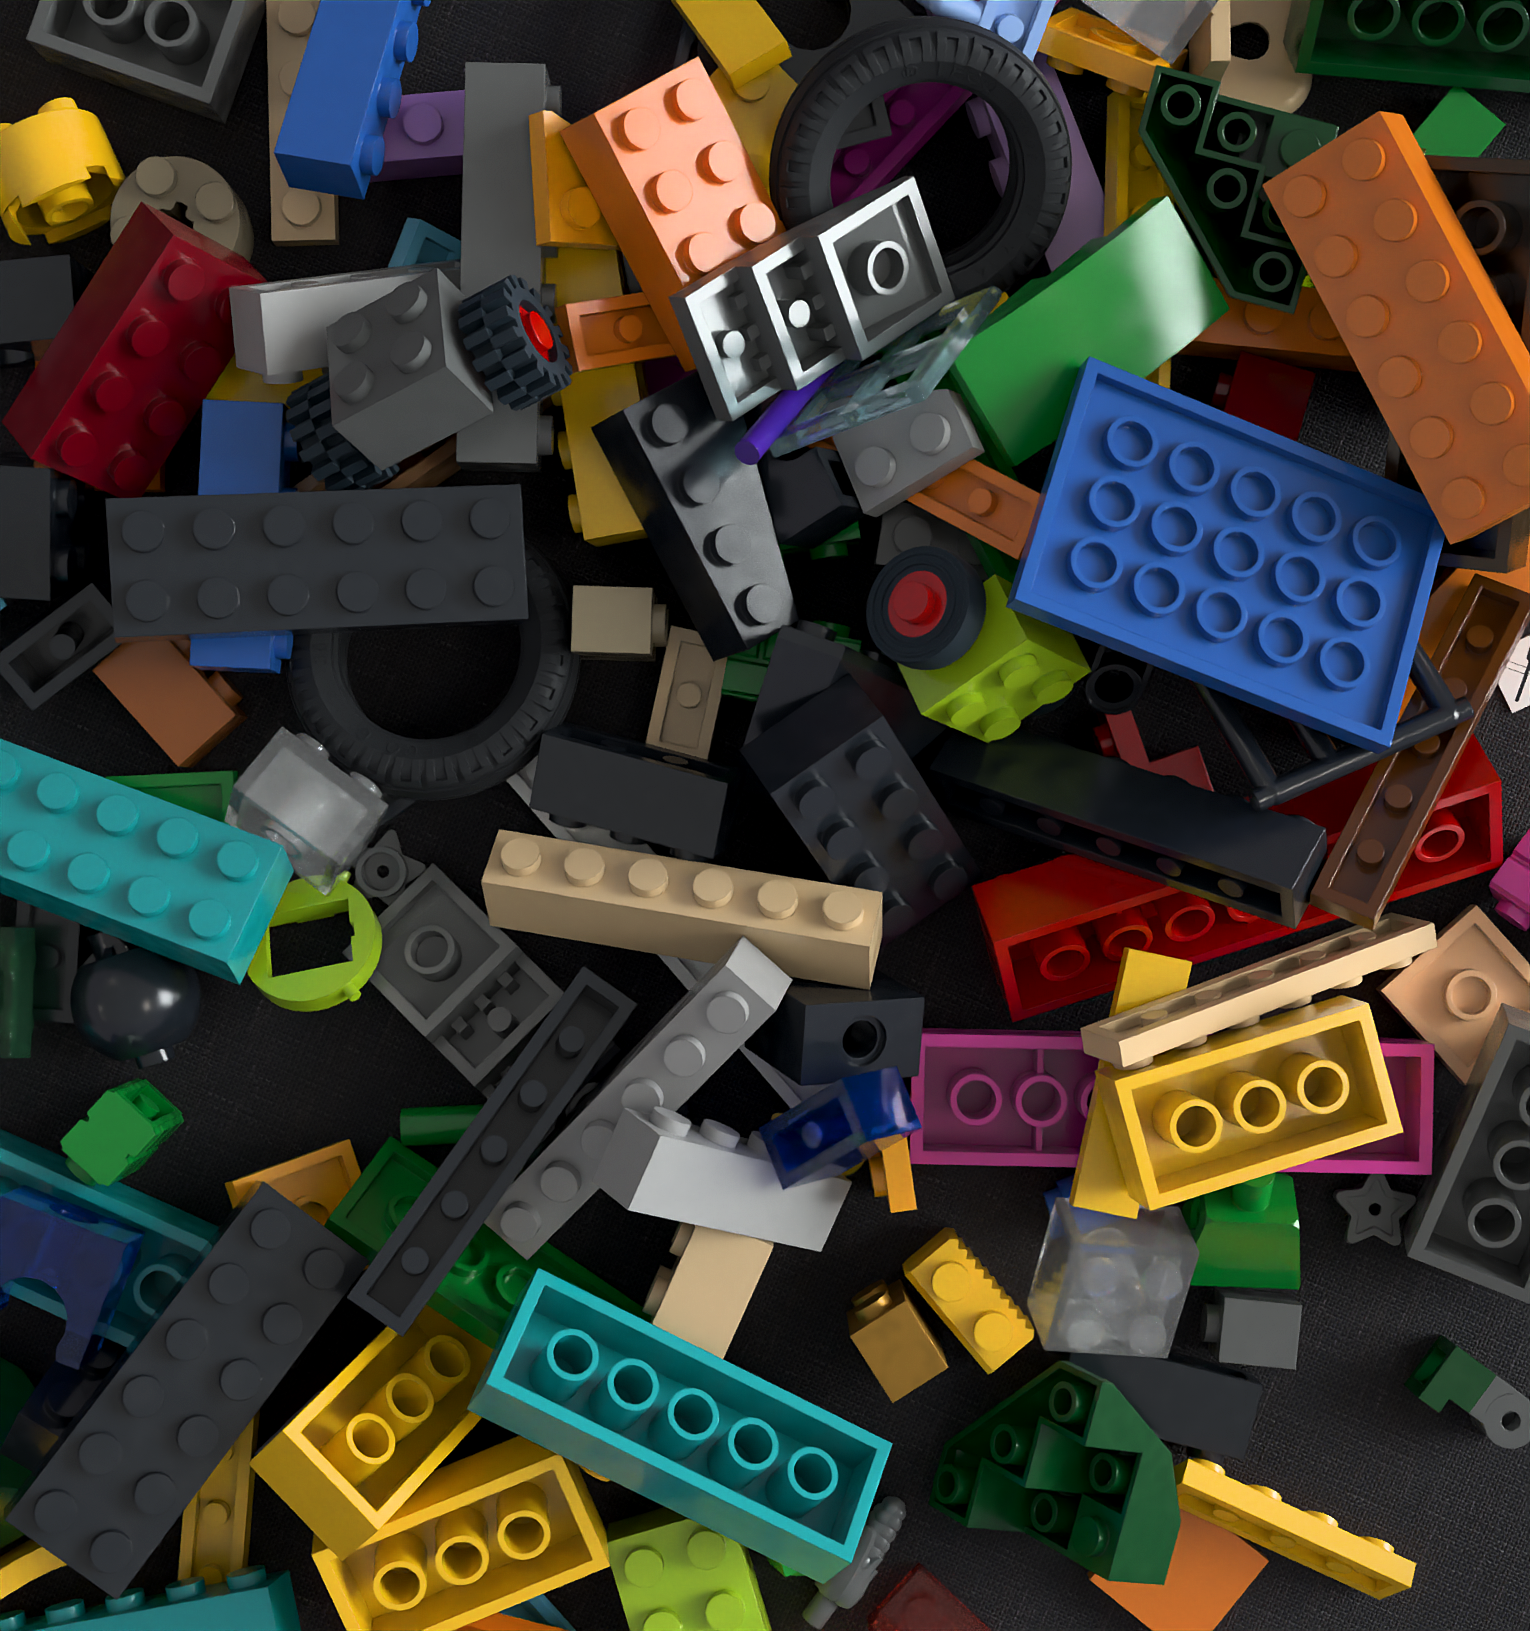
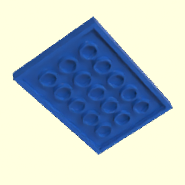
M1089 356L1080 365L1006 607L1373 753L1380 754L1391 747L1445 534L1424 494Z

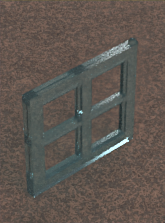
M991 286L947 304L867 357L870 358L887 351L879 361L859 369L857 368L862 363V360L846 359L841 362L769 449L773 456L776 458L925 401L999 302L1002 296L1001 290L998 287ZM949 326L943 335L916 345L922 336ZM915 370L908 381L881 391L889 380ZM854 394L846 405L821 414L829 403Z

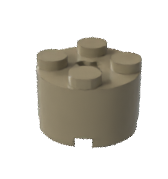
M180 156L149 157L140 162L137 169L124 180L118 189L110 215V236L113 245L142 201L183 224H186L189 220L193 224L194 230L242 255L250 262L254 248V233L248 211L240 197L225 179L207 164Z

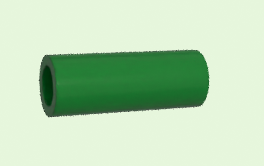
M484 1104L402 1108L400 1114L402 1145L457 1144Z

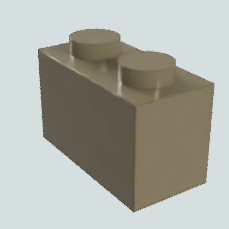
M573 585L571 652L573 654L581 655L583 660L656 662V647L666 648L668 644L669 609H667L666 604H658V598L653 588Z

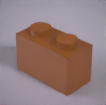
M191 640L122 643L92 671L178 767L192 768L248 718L237 706V703L243 699L242 694L222 672L215 671L210 675L206 670L189 665Z

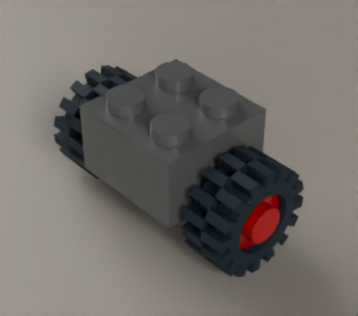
M436 267L412 281L399 285L392 292L363 308L345 314L337 322L326 327L329 372L292 391V395L287 397L286 404L291 409L286 411V419L295 426L289 432L293 442H300L303 448L302 451L298 452L304 463L307 461L311 462L313 465L311 474L317 481L325 479V489L327 491L367 490L397 474L400 470L397 464L401 463V460L493 414L492 391L497 389L498 400L503 405L509 404L511 410L518 411L566 388L572 381L569 376L573 374L572 365L566 360L570 357L568 347L563 345L559 339L563 337L559 325L554 326L550 319L553 315L547 305L541 306L539 293L534 288L529 290L527 281L521 277L517 279L516 275H509L467 298Z

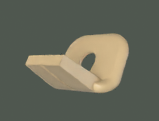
M1188 0L1189 73L1220 81L1221 85L1218 93L1220 95L1292 114L1304 103L1312 84V74L1295 73L1283 44L1292 0ZM1251 23L1260 26L1267 33L1269 40L1268 50L1260 58L1247 60L1231 56L1230 28Z

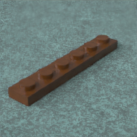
M1477 573L1474 574L1431 658V662L1454 698L1457 699L1464 696L1468 699L1474 710V717L1450 730L1378 761L1310 893V905L1371 931L1374 930L1530 620V593ZM1415 689L1399 722L1429 709L1417 689Z

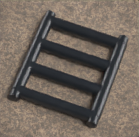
M1418 641L1409 678L1429 709L1397 723L1389 749L1380 754L1353 744L1336 749L1328 734L1287 719L1311 761L1277 776L1231 697L1189 680L1251 784L1252 789L1248 790V798L1256 812H1261L1272 806H1278L1450 730L1474 717V710L1468 699L1464 696L1457 699L1454 698Z

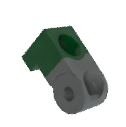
M1441 1334L1407 1379L1404 1386L1438 1413H1440L1449 1399L1469 1413L1472 1423L1482 1434L1502 1448L1516 1449L1526 1445L1530 1441V1400Z

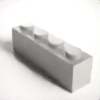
M461 259L229 287L236 368L262 374L263 383L266 384L300 382L303 380V370L321 368L322 374H326L329 372L326 327L337 322L345 314L363 308L392 292L399 285L412 281L436 267L460 290Z
M655 1106L652 1114L627 1108L623 1109L592 1182L627 1210L809 1250L822 1251L852 1184V1181L830 1167L834 1160L831 1155L805 1143H798L795 1150L788 1149L783 1142L758 1131H752L749 1139L740 1137V1134L734 1129L710 1119H704L701 1127L691 1125V1121L684 1116L663 1107Z

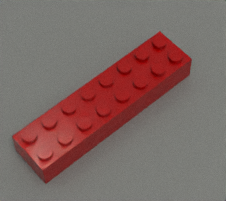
M1472 733L1387 903L1503 865L1501 779L1474 733ZM1378 761L1278 806H1272L1267 809L1285 815H1300L1316 825L1325 827L1329 858ZM1075 854L1062 855L1054 860L1010 874H1003L972 886L991 967L1012 1022L1115 990L1124 947L1187 960L1194 965L1341 918L1309 903L1296 929Z

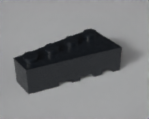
M698 371L591 427L713 662L749 650L778 633L782 624L790 626L799 621L757 464L746 465L735 455L736 444L747 433L744 416L742 415L734 421L717 420Z

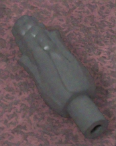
M887 1496L882 1500V1503L876 1504L873 1510L869 1511L850 1565L824 1584L815 1581L818 1591L801 1613L802 1617L810 1625L821 1630L838 1606L849 1609L862 1598L869 1583L878 1574L876 1568L883 1561L884 1554L889 1550L890 1543L895 1539L896 1532L900 1530L902 1520L906 1517V1505L900 1498Z

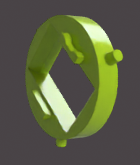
M339 869L335 878L315 876L301 878L288 883L247 970L249 977L260 992L274 1004L293 1011L312 1012L333 1007L348 998L353 1002L361 996L359 990L369 980L380 959L382 931L379 920L366 898L355 887L347 883L351 876L349 871ZM349 911V921L355 933V936H351L353 961L272 977L269 927L293 922L302 923Z

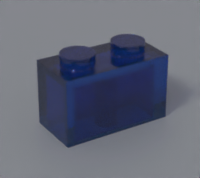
M897 1066L841 1078L761 1126L759 1131L782 1189L785 1190L838 1176L920 1130L922 1126Z

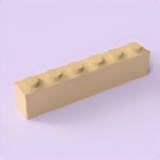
M501 829L498 831L481 880L490 926L716 964L744 936L789 977L870 990L882 940V892Z

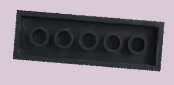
M521 484L105 499L113 629L116 643L519 625L529 619Z
M256 1180L3 1509L5 1520L117 1600L370 1261L266 1182Z

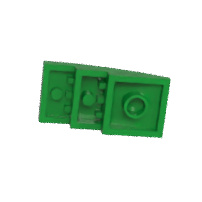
M1167 195L1150 199L1108 236L1088 241L1048 276L1031 279L941 356L1007 467H1013L1058 439L1079 367L1089 356L1145 378L1182 350L1230 310Z

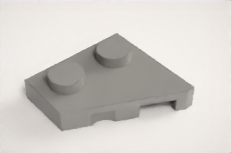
M950 389L826 399L819 403L863 513L876 518L985 452L961 395Z

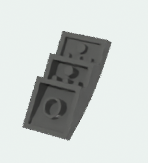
M904 176L781 233L713 270L669 296V299L716 419L734 421L781 389L799 391L846 359L863 361L955 300V296L914 176Z
M432 863L377 917L382 931V950L378 964L369 981L475 1088L489 1099L564 992L499 927L490 926L488 916ZM350 944L342 953L350 961H353L352 945ZM613 1041L575 1095L621 1050Z

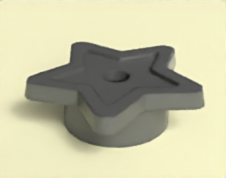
M393 829L388 830L373 848L348 847L345 851L347 858L355 869L356 879L353 887L366 899L378 897L388 906L405 891V884L426 870L425 864L402 854L398 835ZM382 865L387 866L389 869V875L385 878L378 875V868Z
M1367 1174L1364 1181L1353 1188L1337 1189L1333 1193V1198L1345 1210L1348 1218L1344 1240L1347 1243L1354 1244L1373 1235L1392 1246H1397L1401 1243L1399 1218L1415 1205L1416 1197L1414 1194L1391 1189L1384 1174ZM1373 1203H1377L1380 1206V1211L1376 1215H1372L1369 1212V1207Z

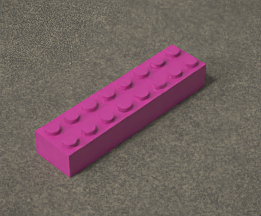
M922 1028L919 1076L908 1077L906 1135L910 1163L1076 1167L1096 1079L1095 1070L1098 1069L1100 1059L1084 1053L1081 1031ZM1378 1037L1401 1121L1402 1133L1277 1172L1432 1175L1435 1044L1417 1038Z

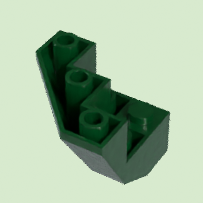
M1156 65L1137 131L1147 152L1228 298L1293 315L1307 270L1262 185L1337 137L1339 126L1218 94L1221 85L1220 81Z
M1061 1360L945 1442L928 1505L968 1528L1024 1532L1105 1580L1116 1582L1164 1585L1181 1524L1172 1453L1112 1382L1071 1362Z

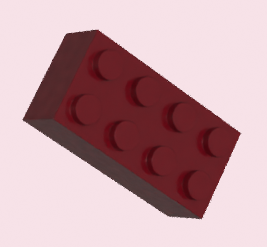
M141 201L5 415L2 423L30 459L119 498L142 497L203 403V399L207 397L235 354L229 287L267 283L268 281L242 255Z

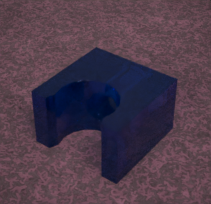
M26 1185L2 1195L0 1198V1312L7 1306L10 1289L17 1278L40 1279L55 1288L64 1301L67 1313L65 1334L56 1347V1361L77 1370L80 1369L100 1352L144 1238L145 1231Z

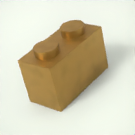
M883 1279L876 1281L852 1298L851 1301L855 1307L847 1312L850 1337L892 1403L948 1368L941 1342L900 1279L889 1286L886 1285Z

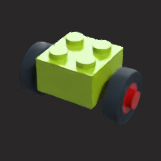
M919 546L908 549L895 556L878 574L869 593L866 617L871 638L888 658L897 662L921 715L989 743L992 740L1002 739L1015 732L1023 718L1047 714L1061 706L1075 691L1081 678L1091 672L1086 661L1083 637L1006 607L1013 583L996 574L982 583L976 570L965 559L940 547Z

